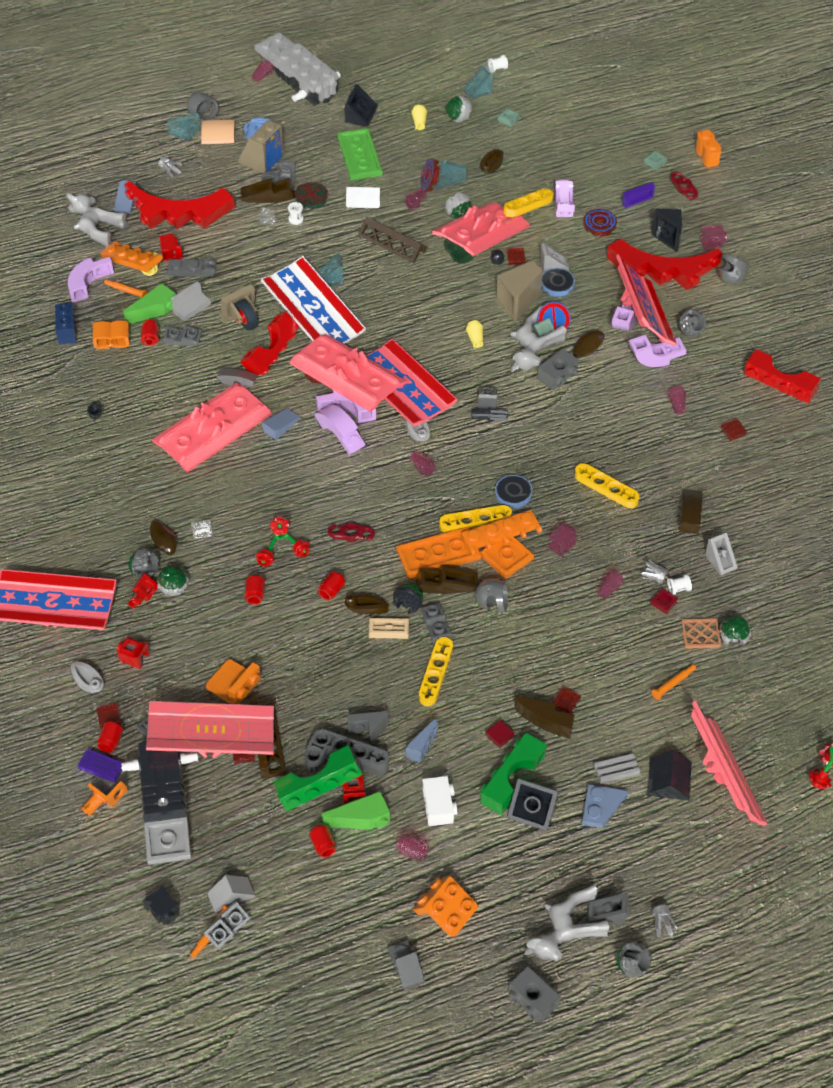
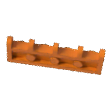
M117 241L106 246L100 253L102 259L110 257L112 262L144 272L151 270L163 259L161 254L152 256L151 251L141 253V249L137 247L131 250L127 244L121 247Z
M532 510L462 532L461 538L472 556L476 554L475 549L485 546L487 550H490L493 543L503 541L504 544H508V538L520 535L523 539L527 537L526 532L536 530L537 533H541L542 528Z

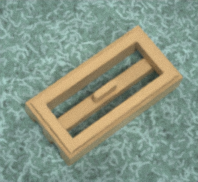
M369 618V638L408 639L409 618Z

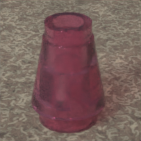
M269 60L261 61L252 74V79L259 82L272 74L274 70L273 64Z
M419 188L408 194L405 199L406 206L409 209L419 208L426 196V191L423 188Z
M680 386L671 388L668 397L675 414L685 413L686 391Z
M417 451L411 454L410 460L421 475L429 476L434 472L435 464L432 459Z
M614 570L607 573L597 594L602 599H607V597L623 585L624 578L622 575Z

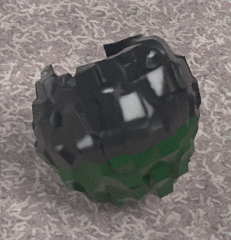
M414 582L404 583L394 591L393 605L398 609L401 604L404 608L410 607L407 614L414 613L423 604V593Z

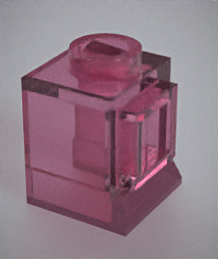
M722 225L702 227L704 236H701L700 240L704 251L711 248H722L724 242H727V232H724Z
M564 523L561 524L549 536V539L553 542L548 545V548L563 558L564 553L568 552L576 544V530Z

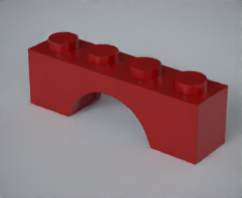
M286 311L276 315L267 326L270 333L268 348L265 349L257 346L248 350L240 363L248 372L254 373L257 376L260 374L263 376L269 371L270 364L279 358L278 354L288 346L287 342L296 336V330L300 326Z
M758 349L754 351L746 362L744 375L808 404L818 391L821 380L820 377L806 371L795 375L782 373L774 367L772 356Z

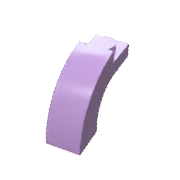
M555 180L556 217H573L575 206L573 203V181Z
M110 257L95 262L88 258L73 268L68 277V288L72 303L88 298L87 287L92 281L114 273Z
M623 304L622 307L617 306L612 318V327L631 332L638 320L637 316L634 315V309Z
M646 335L629 340L630 347L637 360L649 367L669 365L671 359L686 354V348L679 337L675 338L677 342L675 346L668 343L651 344Z
M333 389L332 394L316 396L317 411L332 404L354 414L358 423L376 420V408L369 412Z
M331 404L314 414L323 430L327 428L337 436L348 455L365 446L364 441L356 430L358 428L357 425L340 407Z

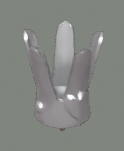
M163 156L160 159L159 167L165 169L172 178L174 176L170 172L171 170L181 174V171L173 164L182 165V163L171 160L167 156Z
M648 559L649 562H646V565L650 568H646V572L641 573L643 576L641 578L656 580L662 584L665 578L670 579L667 577L668 570L666 568L659 567Z
M659 903V906L652 910L655 917V932H657V937L661 936V921H663L668 934L672 936L673 930L670 920L675 928H678L670 916L669 906Z

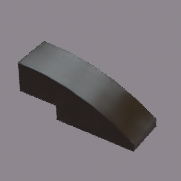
M272 178L241 187V200L243 202L274 203L295 198L294 186L290 178L273 182Z
M684 490L679 532L699 534L703 492Z
M441 566L439 570L420 567L416 574V585L422 593L454 594L476 591L479 585L478 572Z
M516 695L515 710L522 717L547 732L568 739L571 738L574 714L556 711L555 703Z

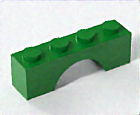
M525 733L522 739L518 738L511 754L507 753L505 755L502 766L496 768L492 773L490 782L482 786L480 790L481 804L502 816L511 804L514 790L508 782L509 778L519 770H536L546 756L547 744L528 733Z
M349 745L331 753L327 765L318 774L302 778L290 773L273 783L280 802L286 811H289L363 774Z

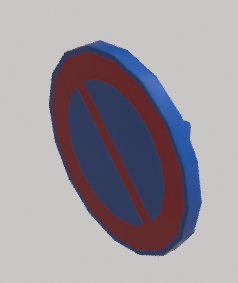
M550 302L540 308L537 315V323L550 318L554 329L563 325L566 331L568 330L571 317L568 309L563 304Z

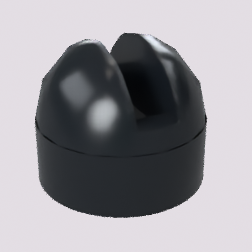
M501 250L493 251L491 262L495 265L502 264L504 262V253Z
M96 403L90 404L87 408L88 416L94 420L99 419L102 415V407Z

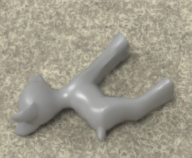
M67 193V198L72 203L68 206L69 211L84 214L80 218L79 223L74 225V229H80L94 241L105 247L112 244L110 232H103L96 228L98 222L111 224L122 229L126 228V213L109 212L92 207L96 203L93 196L89 197L85 194L73 196Z
M542 306L525 319L522 327L510 333L512 337H515L525 347V349L513 355L515 362L511 367L512 373L517 368L529 370L534 366H539L541 358L536 356L535 353L552 344L565 341L566 328L563 325L540 337L532 332V325L537 323V315Z
M594 884L584 890L569 894L568 898L563 902L554 905L545 904L544 907L549 911L554 931L528 939L526 943L528 948L525 950L524 955L534 953L542 960L552 959L558 961L562 958V953L558 948L559 942L583 937H607V932L609 931L607 920L574 925L570 916L576 905L595 900V895H597L596 885Z

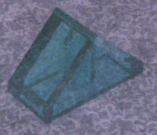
M485 65L479 69L464 87V91L471 99L492 93L493 75Z
M198 113L167 121L169 134L187 141H191L200 128Z
M443 160L435 174V189L466 181L467 168Z
M338 253L317 271L328 286L344 284L343 265Z

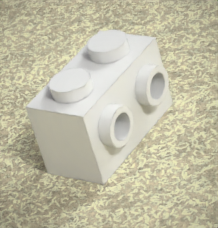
M448 776L422 779L428 826L454 823V815H457L456 802H452L451 796H454L453 784L448 782Z

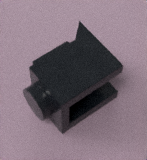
M161 887L142 900L144 910H149L158 923L161 922L163 925L170 924L179 916L176 903L164 887Z

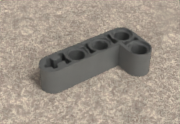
M324 729L317 730L313 734L304 753L305 765L310 772L322 770L330 754L349 745L361 770L379 776L386 774L389 770V756L385 750Z

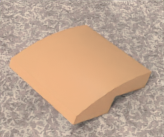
M235 120L202 121V144L234 143Z

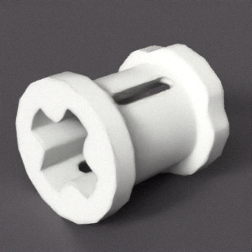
M501 55L500 58L488 59L490 71L493 73L497 69L508 68V61L505 55Z
M292 202L288 206V211L290 212L288 219L293 225L301 224L304 220L301 213L303 210L301 203Z
M684 574L683 577L676 579H667L668 590L673 595L676 592L692 590L688 574Z

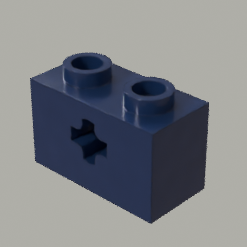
M73 303L55 304V325L59 345L76 343V317Z

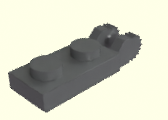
M209 258L204 260L169 259L167 274L168 276L185 277L213 276L216 271L214 268L216 260Z

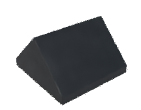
M357 83L354 85L344 105L345 123L368 127L379 105Z
M655 209L652 235L675 252L679 251L682 231L681 209Z
M675 750L651 757L647 796L690 800L692 762Z
M518 778L507 818L547 831L557 807L559 791Z

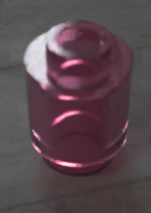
M402 834L396 844V850L401 855L420 862L422 859L425 860L429 853L427 842L409 834Z

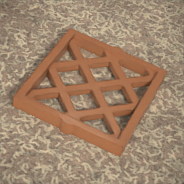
M717 618L681 620L685 649L721 648ZM699 624L704 627L702 631L696 628ZM712 624H715V631L710 628ZM685 625L689 626L691 629L685 631ZM693 630L699 633L696 637L690 634ZM706 630L712 633L709 637L704 634ZM714 635L717 636V642L711 639ZM687 636L693 639L690 643L686 640ZM700 636L706 638L703 643L698 640Z

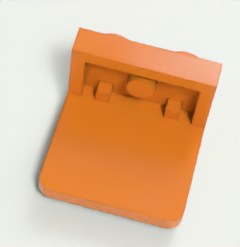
M228 659L206 683V689L230 704H240L261 680L260 668L257 664L252 663L246 669L235 661Z
M451 876L437 877L429 885L430 890L417 899V905L413 910L418 916L428 914L450 937H454L474 914L478 905Z

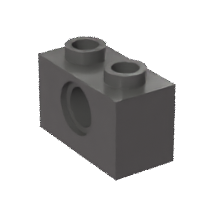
M562 349L538 367L537 379L551 390H554L558 386H562L570 377H574L577 374L579 360Z
M529 967L525 968L509 984L508 993L511 1000L516 1004L522 1005L527 1015L533 1020L537 1019L540 1023L560 1004L561 996ZM536 994L538 998L531 999L527 995Z

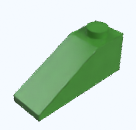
M160 284L123 310L124 321L132 324L166 315L173 310L171 298L176 293L164 284Z
M381 792L321 813L322 825L330 828L371 830L382 828L387 823H390V811Z

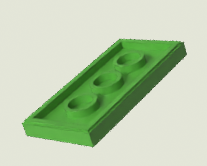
M369 128L337 133V139L350 181L382 176L381 165Z

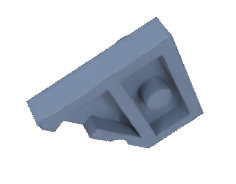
M588 784L582 825L604 828L609 818L616 813L620 804L627 799L628 791Z

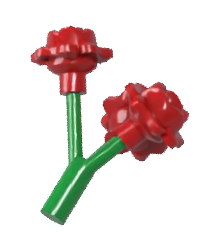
M826 743L824 748L819 751L821 755L820 761L826 763L825 768H822L821 771L815 769L809 772L811 785L817 789L831 788L832 779L828 777L830 767L833 766V743L831 745Z

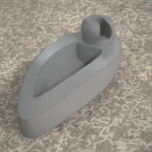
M406 420L407 431L414 440L423 442L430 437V429L427 422L413 427Z
M78 661L71 664L73 679L81 689L89 693H96L102 690L104 685L103 679L93 667Z

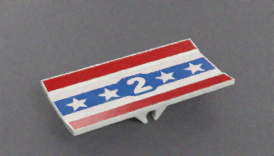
M303 256L293 262V264L271 276L269 275L261 279L265 287L312 341L321 335L327 334L345 344L366 331L362 323Z

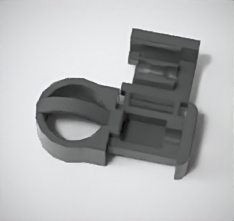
M280 161L281 172H279V175L278 172L267 171L261 175V181L272 178L274 179L273 182L290 178L294 186L296 182L294 174L295 162Z

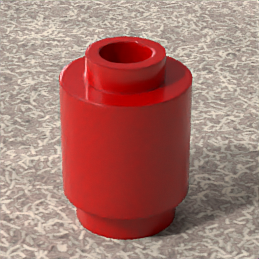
M147 319L141 325V342L147 346H152L158 343L159 326L155 320Z
M330 572L319 585V595L325 600L335 598L346 584L344 576L339 572Z
M251 575L246 578L244 597L249 604H260L264 598L265 580L259 575Z
M116 721L104 723L97 740L100 750L111 753L117 748L123 733L120 723Z
M321 824L314 826L309 833V837L316 853L321 858L333 855L336 852V843L329 827Z

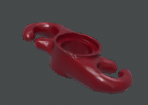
M673 172L670 175V180L679 193L684 194L689 200H694L698 197V190L689 178L682 176L681 172ZM686 184L688 185V187H682L680 185Z
M348 523L345 526L338 525L337 528L340 530L338 533L332 532L336 528L334 524L327 530L328 535L332 539L355 542L358 539L365 540V537L362 535L365 532L370 533V536L366 538L367 541L375 537V532L371 527ZM348 530H354L356 531V534L350 536L347 535L346 532Z

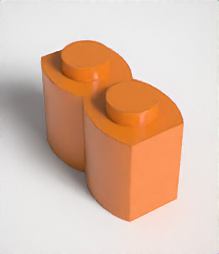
M710 130L699 131L695 146L697 154L702 157V163L707 168L718 166L721 154L720 144L715 140V136Z
M122 320L111 323L106 321L93 323L94 348L128 347L129 323Z

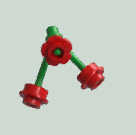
M281 516L275 517L274 521L270 523V528L274 533L273 539L267 550L262 549L256 554L257 563L262 567L273 564L274 555L271 550L278 539L287 538L294 544L292 550L295 556L299 558L309 554L310 543L302 539L296 541L288 533V520L283 519Z

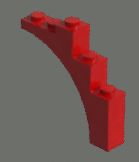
M130 180L124 184L126 190L124 193L129 200L132 199L135 202L134 204L140 213L139 219L144 226L147 225L150 229L164 220L176 229H179L190 220H193L196 225H200L202 229H205L235 208L234 198L224 187L210 195L197 199L168 200L144 192Z
M623 239L610 244L607 251V259L616 267L619 266L616 257L619 254L625 264L640 276L644 277L647 274L660 286L674 279L686 290L697 286L700 283L701 275L718 267L721 264L722 251L719 248L693 257L672 258L657 256L641 251Z

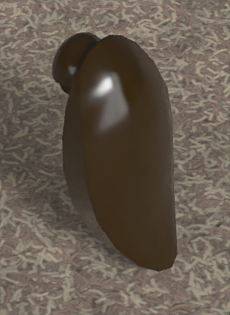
M494 149L488 152L480 163V169L484 173H492L498 170L503 162L504 152L501 149Z
M599 330L585 333L574 346V357L583 358L594 353L603 343L604 333Z
M152 521L150 535L155 546L167 555H173L177 547L176 536L165 525L158 521Z
M349 594L345 597L344 604L346 607L358 614L388 613L389 611L388 604L374 595L359 594L352 596V594Z

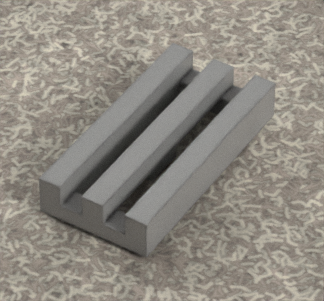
M634 753L594 763V769L600 784L640 774V768L637 766L638 763L635 760ZM630 767L633 768V769H630V770H626V771L619 772V771H621L622 769H626V768H630ZM611 772L614 773V774L602 776L603 774H607V773H611Z

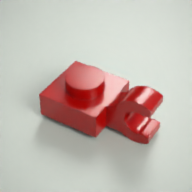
M142 574L132 588L136 594L127 604L134 609L142 603L143 599L145 601L150 600L157 590L158 584L147 574Z

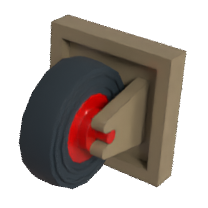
M252 284L243 286L237 291L226 294L221 298V320L224 324L234 319L238 324L241 323L248 331L258 326L257 309L254 306L255 288Z

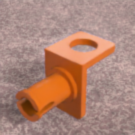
M120 781L106 796L91 783H88L87 786L93 795L81 807V810L91 817L102 803H106L113 808L128 789ZM121 789L119 794L116 797H114L116 792Z

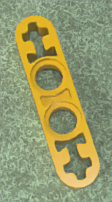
M540 189L506 202L503 214L507 217H516L552 202L554 192L550 189Z
M588 464L576 466L575 478L579 482L627 508H634L638 505L639 493L636 490ZM601 479L604 482L602 484H597L594 482V480ZM613 487H616V488H618L620 491L617 492V493H614V492H611L610 489L613 488Z
M506 505L446 514L440 518L439 528L443 533L469 527L471 530L512 516V510ZM482 515H487L490 517V519L482 520L480 519V517ZM464 518H469L471 522L465 524L461 520Z
M447 637L439 638L436 641L419 690V701L424 706H432L437 701L453 653V642ZM446 645L447 647L444 650V654H442L441 647ZM436 660H441L444 662V665L437 667L433 663ZM436 676L439 681L431 683L428 681V678ZM428 689H431V696L425 698L428 694Z

